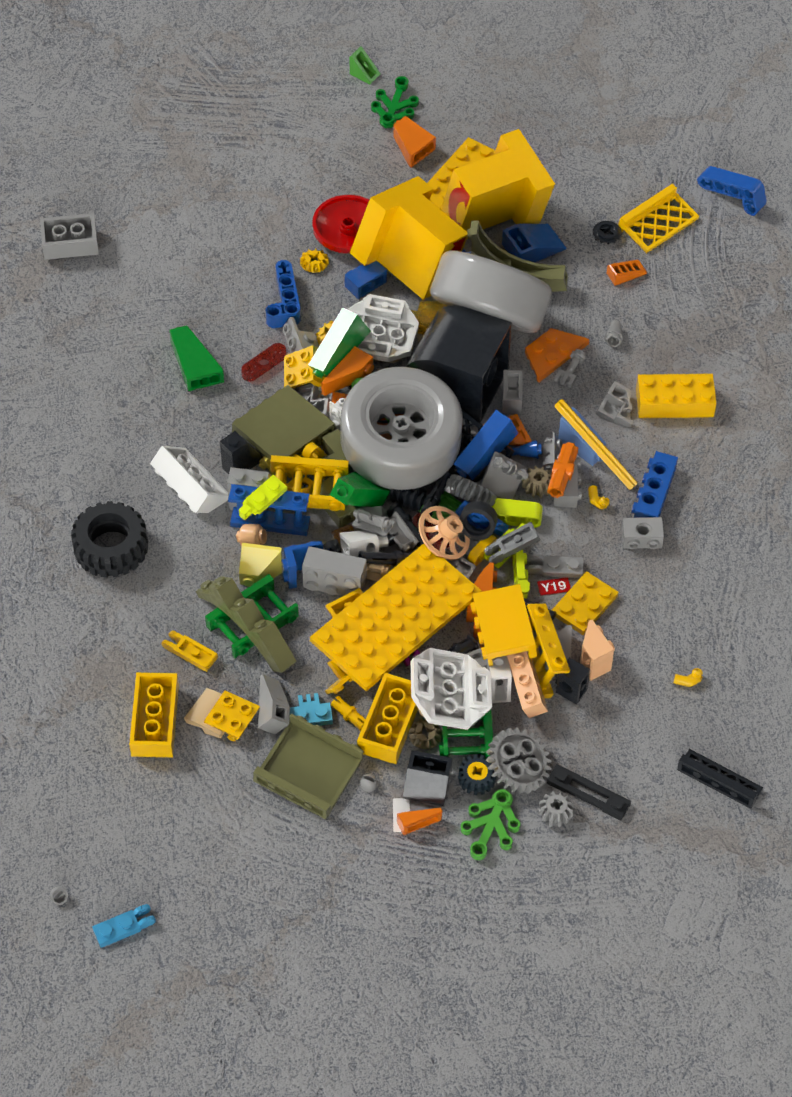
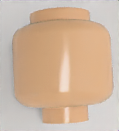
M244 524L241 526L240 531H237L236 539L237 542H240L241 547L242 543L263 545L267 541V532L260 524Z

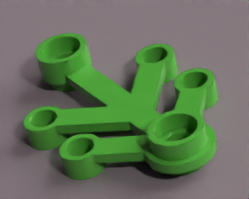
M505 789L497 790L490 800L471 804L468 813L471 817L477 819L466 820L461 823L460 830L464 835H470L473 829L486 825L479 841L472 843L470 847V855L475 860H482L486 857V845L494 828L500 838L501 849H511L513 840L508 836L499 817L502 811L508 820V830L512 833L520 830V821L516 819L510 807L513 797ZM499 799H504L505 802H500V801H498V800H499ZM475 808L478 812H472L471 810ZM493 808L491 814L479 817L481 811ZM515 823L517 827H511V824ZM464 826H469L470 829H469V830H465L463 827H464ZM508 841L510 844L504 845L502 842ZM481 851L482 854H475V852Z

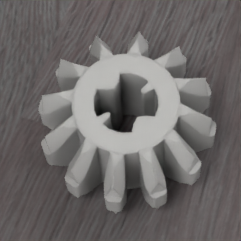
M554 791L551 792V796L545 794L543 800L539 802L540 809L538 814L542 816L543 823L549 821L550 827L554 823L558 827L561 826L562 822L567 824L569 823V818L573 817L574 804L570 802L569 796L563 797L562 791L559 795H556Z

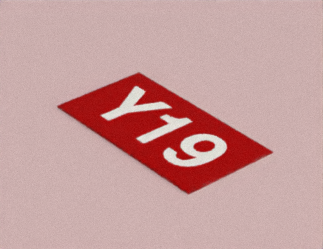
M568 577L537 581L540 596L568 592L571 589Z

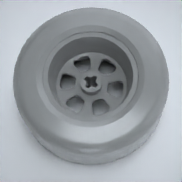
M453 250L447 251L442 255L430 287L431 296L446 306H464L512 322L511 329L527 333H534L540 329L552 297V289L547 283L526 272L481 256Z
M392 367L373 372L353 386L342 406L340 439L345 458L357 474L367 481L384 488L408 490L428 485L442 477L451 468L458 456L463 424L461 406L451 388L441 379L426 371L410 367ZM413 416L422 422L414 423L410 418ZM384 417L390 420L386 426L377 424ZM414 431L426 432V434L419 439L413 436ZM389 433L392 439L388 440L382 437L381 434Z

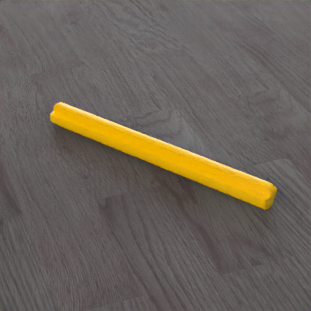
M560 399L554 405L555 408L629 490L633 489L638 484L634 477L563 399Z

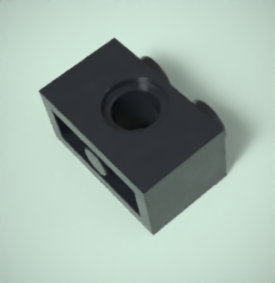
M569 657L567 663L570 672L558 674L555 684H557L556 693L577 705L588 689L590 669Z

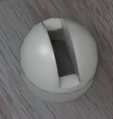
M368 773L363 775L360 780L361 789L365 792L374 791L377 787L376 777Z
M56 886L50 891V899L54 904L62 905L67 901L68 893L65 888Z

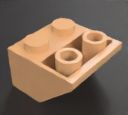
M590 620L582 645L580 664L590 669L589 680L592 681L611 671L615 648L613 643L604 636L602 628L596 625L593 620Z

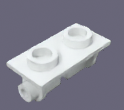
M340 398L335 404L331 401L329 402L330 420L335 423V430L339 429V431L341 410L345 398Z

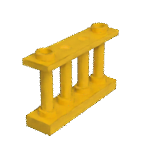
M271 455V472H275V476L283 482L284 473L295 474L293 492L301 493L303 475H315L312 495L309 494L307 508L330 509L332 511L345 510V504L332 496L320 495L322 476L334 477V487L338 478L349 474V461Z
M528 604L531 629L535 628L537 634L534 638L537 657L532 659L544 699L551 698L554 695L550 684L551 679L555 674L569 673L570 669L547 605ZM540 645L543 651L541 655L538 650V647ZM545 662H547L549 668L547 672L544 667Z

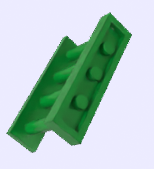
M268 574L241 593L244 598L253 599L263 618L274 621L279 630L297 619L299 609L297 603L288 608L273 592L275 590L274 579ZM263 597H268L281 613L272 618L257 601ZM216 608L205 615L206 627L210 632L219 628L233 643L231 647L234 658L246 654L250 648L255 646L247 635L239 639L225 623L231 618L222 610Z
M491 709L480 719L483 726H479V728L465 730L460 728L447 729V726H442L443 745H439V756L481 754L485 756L486 760L490 756L486 753L490 748L488 745L493 741ZM480 736V738L484 739V744H480V746L448 747L447 737Z

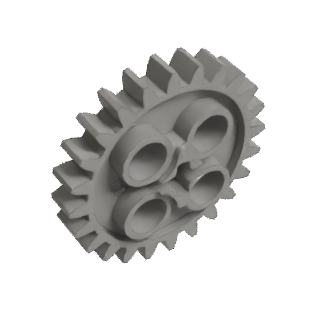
M518 727L514 730L508 728L506 731L502 730L493 738V741L488 745L490 748L486 751L490 755L486 761L492 763L488 767V769L495 771L491 776H498L497 783L499 784L503 781L504 789L511 786L512 793L518 789L519 794H522L524 791L528 794L532 790L536 791L545 783V780L549 777L548 772L552 769L547 765L552 761L546 758L550 753L543 751L546 745L539 744L541 738L533 739L534 733L532 732L530 735H527L526 729L520 733Z

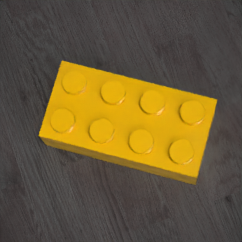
M638 374L636 396L639 418L714 417L716 396L713 374Z
M136 672L129 742L131 757L173 758L179 692L177 673Z
M384 673L357 739V745L364 751V755L397 764L418 711L417 705L411 698V680Z

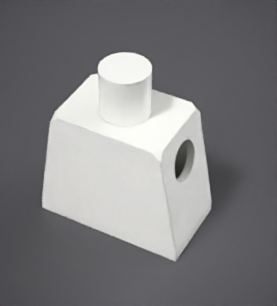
M366 530L341 532V552L358 557L359 551L379 552V548L388 547L387 536H377L375 533Z
M507 656L493 658V666H489L487 660V669L491 671L492 703L511 702L512 675ZM502 679L503 684L497 686V680Z

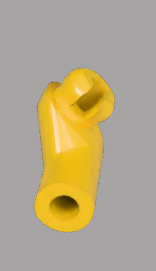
M592 485L588 487L589 502L599 509H606L610 504L609 499L605 498V496H598L597 486Z
M694 668L688 676L675 674L673 684L692 687L701 682L703 671L699 668Z

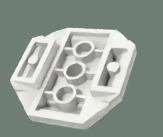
M369 294L362 301L347 309L358 314L371 330L357 348L373 356V360L395 363L404 357L411 356L419 329V322L409 309L406 301Z
M428 648L411 660V698L417 705L420 715L425 717L428 723L468 730L492 708L491 671L485 667L482 668L476 660L467 654Z

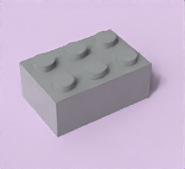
M94 213L40 218L44 260L99 255Z
M309 546L302 565L303 587L311 591L317 590L326 592L329 595L345 596L358 588L364 591L367 582V559Z

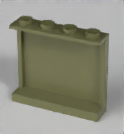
M287 385L283 389H279L271 397L264 399L255 408H251L242 417L235 419L232 423V433L236 431L270 460L271 455L293 457L297 454L303 457L302 452L305 446L311 442L315 443L318 447L322 445V437L328 432L335 431V423Z
M290 714L289 725L286 726L261 767H256L253 772V781L312 813L327 819L363 761L364 751L358 745L349 744L340 736L326 732L321 726L312 725L304 717Z

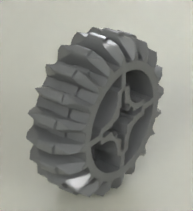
M452 474L446 482V492L462 501L467 500L470 503L482 501L491 507L495 504L497 497L495 493L471 480Z

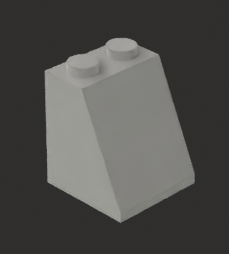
M230 467L227 481L228 498L232 484L259 487L271 477L270 473ZM229 502V510L233 511V507H237V504Z

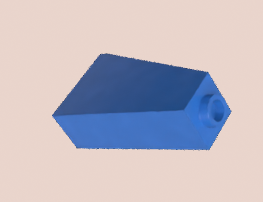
M495 410L454 462L457 469L456 473L461 477H468L473 480L490 463L494 452L500 453L518 435L512 420L498 410Z

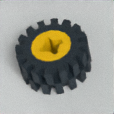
M477 754L473 755V759L468 756L467 761L463 760L462 765L459 766V785H462L463 790L467 788L468 794L474 791V795H477L478 792L484 795L485 790L489 792L491 787L493 788L495 785L496 777L491 776L495 771L488 769L492 763L484 760V755H481L480 758H477Z

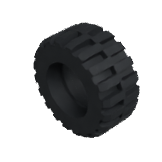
M107 501L106 504L100 502L95 507H88L85 509V513L81 512L77 517L78 520H75L73 523L71 539L76 560L85 571L90 570V574L95 576L100 574L104 578H108V576L115 578L119 577V574L126 575L130 573L129 570H135L139 566L138 562H143L148 551V537L145 521L138 511H134V508L129 505L124 506V503L121 502L115 504L113 501ZM107 532H118L126 536L122 543L113 547H101L93 543L98 536Z

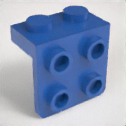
M311 541L306 544L291 545L284 548L282 577L283 581L288 583L289 589L297 588V571L302 570L308 547L323 549L322 541Z

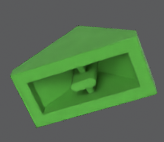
M362 46L349 57L350 75L361 81L371 84L381 74Z

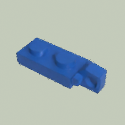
M465 500L455 511V513L459 517L462 513L463 508L468 503H470L467 500ZM471 513L467 516L468 522L476 528L483 529L489 526V520L482 514ZM498 519L493 533L501 537L508 530L509 526Z

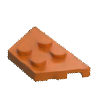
M550 328L525 347V354L527 359L530 360V366L536 374L537 382L540 383L571 359L570 355L576 349L582 350L588 346L589 339Z

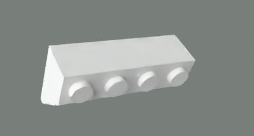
M161 446L150 464L155 468V472L167 481L166 484L178 493L180 499L187 502L193 512L197 514L209 513L228 501V492L186 448Z

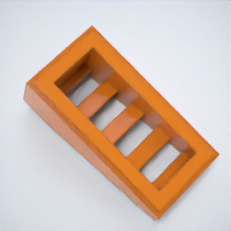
M632 260L607 265L606 274L614 286L646 275L647 271L639 260Z
M441 808L397 814V824L403 835L439 822L442 819Z

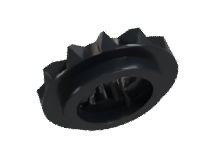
M601 221L594 226L593 235L595 240H599L601 244L605 242L609 245L610 242L616 243L620 239L621 228L612 221Z

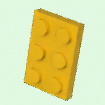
M586 571L552 611H556L555 618L566 625H572V629L584 635L588 622L590 620L596 622L618 597L619 592Z

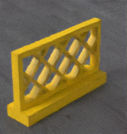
M673 183L622 216L618 223L621 232L625 231L646 254L699 219V215L676 192L677 187ZM675 199L679 203V207L670 206V202ZM657 210H667V215H659ZM670 211L679 212V217L669 216ZM682 212L689 213L692 217L690 219L682 218ZM646 217L654 218V224L644 223V219ZM657 219L666 220V226L656 225ZM669 221L679 222L678 227H669ZM631 227H641V233L634 232ZM644 228L653 229V235L643 233ZM656 229L664 230L666 234L658 236L656 235ZM643 238L653 239V243L647 246L643 242Z

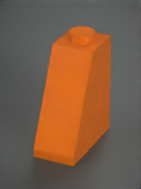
M407 116L396 121L394 124V139L411 168L436 149V137Z

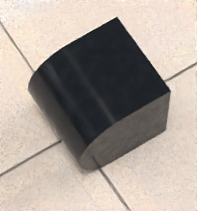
M451 305L443 307L435 314L406 367L426 371L441 379L454 392L461 408L481 423L503 381V371L509 370L512 322L464 306Z

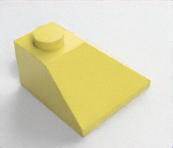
M242 543L239 568L241 585L250 587L268 574L275 578L282 573V548Z

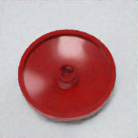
M340 195L323 202L316 209L312 220L313 233L318 242L329 250L349 254L369 199L357 195Z

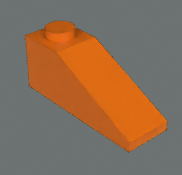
M354 347L321 382L322 395L326 396L350 386L356 378H364L371 374L374 369L373 356Z

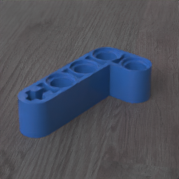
M709 166L697 178L698 184L706 190L741 199L745 212L751 216L756 215L766 205L765 188L763 183L757 178Z
M280 260L276 263V281L281 303L270 304L266 307V324L270 328L283 327L290 317H294L296 324H299L301 321L300 303L292 265L287 260Z

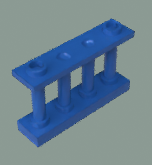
M231 485L228 502L236 503L237 507H233L230 527L241 528L244 524H260L268 532L300 536L308 535L310 516L303 515V512L307 511L308 493L286 491L269 506L275 508V512L264 510L260 515L251 514L246 520H243L239 516V509L243 506L242 502L258 487ZM283 509L295 510V514L283 513Z

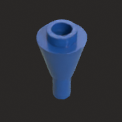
M537 440L521 445L518 448H512L515 451L512 456L520 455L539 459V455H542V444L538 443Z

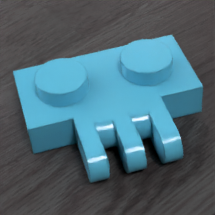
M314 693V701H311L310 694H306V702H303L302 695H298L299 706L290 707V714L302 716L314 726L333 724L330 702L320 704L318 693Z

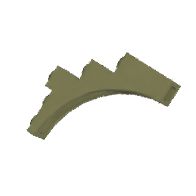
M471 221V227L467 231L468 240L472 242L471 254L526 272L547 283L551 287L552 292L567 291L568 273L565 265L539 264L511 255L490 240L483 231L479 221Z
M339 429L325 434L322 437V449L328 456H324L322 459L346 460L341 446ZM326 476L322 480L320 495L330 496L334 477ZM345 505V510L339 511L324 509L339 529L356 519L353 516L355 507L351 505Z
M221 576L214 581L207 580L200 585L201 588L195 591L199 598L218 607L245 632L265 658L272 671L282 673L297 662L274 621L263 618L254 600L243 597L233 578Z

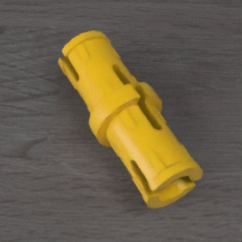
M340 696L335 697L336 700L333 699L331 707L343 715L345 721H350L361 731L365 718L357 712L354 706L347 704Z

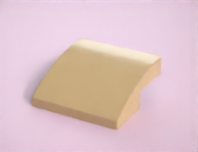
M206 688L184 717L186 723L202 728L205 734L221 738L225 732L204 723V720L222 694Z

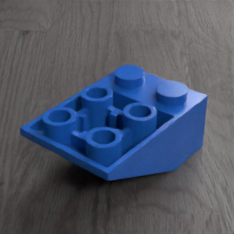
M516 224L504 229L502 232V245L509 254L523 260L535 263L566 250L565 245L549 224Z

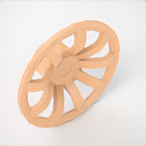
M442 506L430 507L421 514L418 524L419 533L424 544L433 554L446 560H456L466 554L470 545V538L465 536V542L459 539L458 534H461L463 530L460 517L452 510ZM436 511L439 520L432 518L429 513ZM441 511L447 512L451 516L444 519ZM425 518H426L430 523H432V524H434V525H437V526H434V527H426V526H424V520H425ZM425 532H439V534L428 541ZM443 538L440 551H438L432 544ZM448 542L453 555L445 554ZM455 542L457 543V545L463 547L462 551L459 553L455 549Z

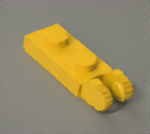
M173 630L169 633V637L178 644L176 645L168 640H163L161 643L164 649L205 672L218 659V654L213 650Z

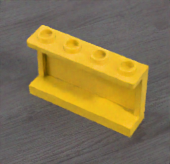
M520 584L474 593V602H471L470 605L472 614H477V617H474L476 629L481 631L477 634L479 644H484V647L481 648L483 660L487 659L489 666H493V658L528 651L529 659L537 657L536 644Z

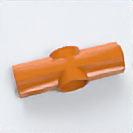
M567 442L563 444L558 459L554 461L552 477L547 489V493L552 497L559 498L563 496L568 481L572 478L574 463L579 449L574 443Z

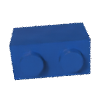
M377 261L366 266L361 264L345 274V287L358 300L387 282V270Z

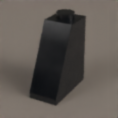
M236 431L220 441L222 469L227 474L230 472V467L250 470L259 464V461L263 458Z

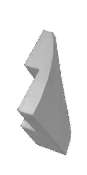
M614 381L602 400L596 415L612 423L631 427L633 423L630 416L632 404L630 403L631 390Z
M313 384L300 386L299 390L304 398L330 419L329 402L331 401L332 393L324 396L322 395L321 387Z

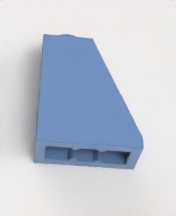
M572 407V410L580 417V419L589 427V429H590V430L598 437V439L606 446V442H605V441L599 436V434L591 427V425L583 418V416H582L574 407ZM562 416L560 418L558 439H561L563 444L567 442L574 443L579 448L578 456L593 466L598 461L601 462L602 459Z

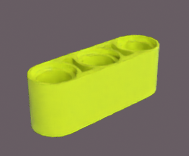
M496 498L495 504L492 506L497 513V518L507 525L520 526L522 523L527 524L529 522H532L534 528L541 525L543 506L540 503Z

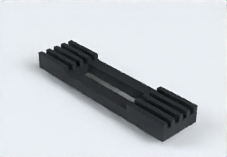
M556 764L547 779L548 785L564 793L567 792L620 821L631 805L630 800ZM574 781L608 798L607 802L605 803L571 786V782Z

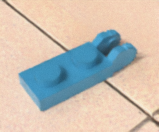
M149 904L139 906L134 911L130 910L92 926L100 948L141 932L142 929L153 925L156 922L154 916L142 918L139 922L136 919L151 911Z

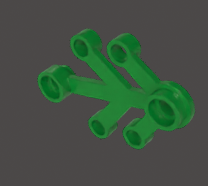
M399 76L395 79L396 91L392 102L386 95L385 90L378 89L376 91V99L385 104L388 112L382 109L379 101L371 103V111L378 113L380 116L379 123L384 128L394 127L396 121L401 120L405 116L410 119L414 118V109L406 108L403 112L395 114L396 111L405 107H417L419 105V98L417 96H411L409 99L399 102L402 93L408 89L409 85L408 78L404 76Z

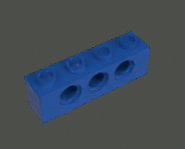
M658 451L655 452L654 458L650 457L647 466L649 472L644 473L642 480L644 486L643 488L639 487L637 493L638 503L634 502L631 513L634 514V518L660 517L676 471L678 457Z

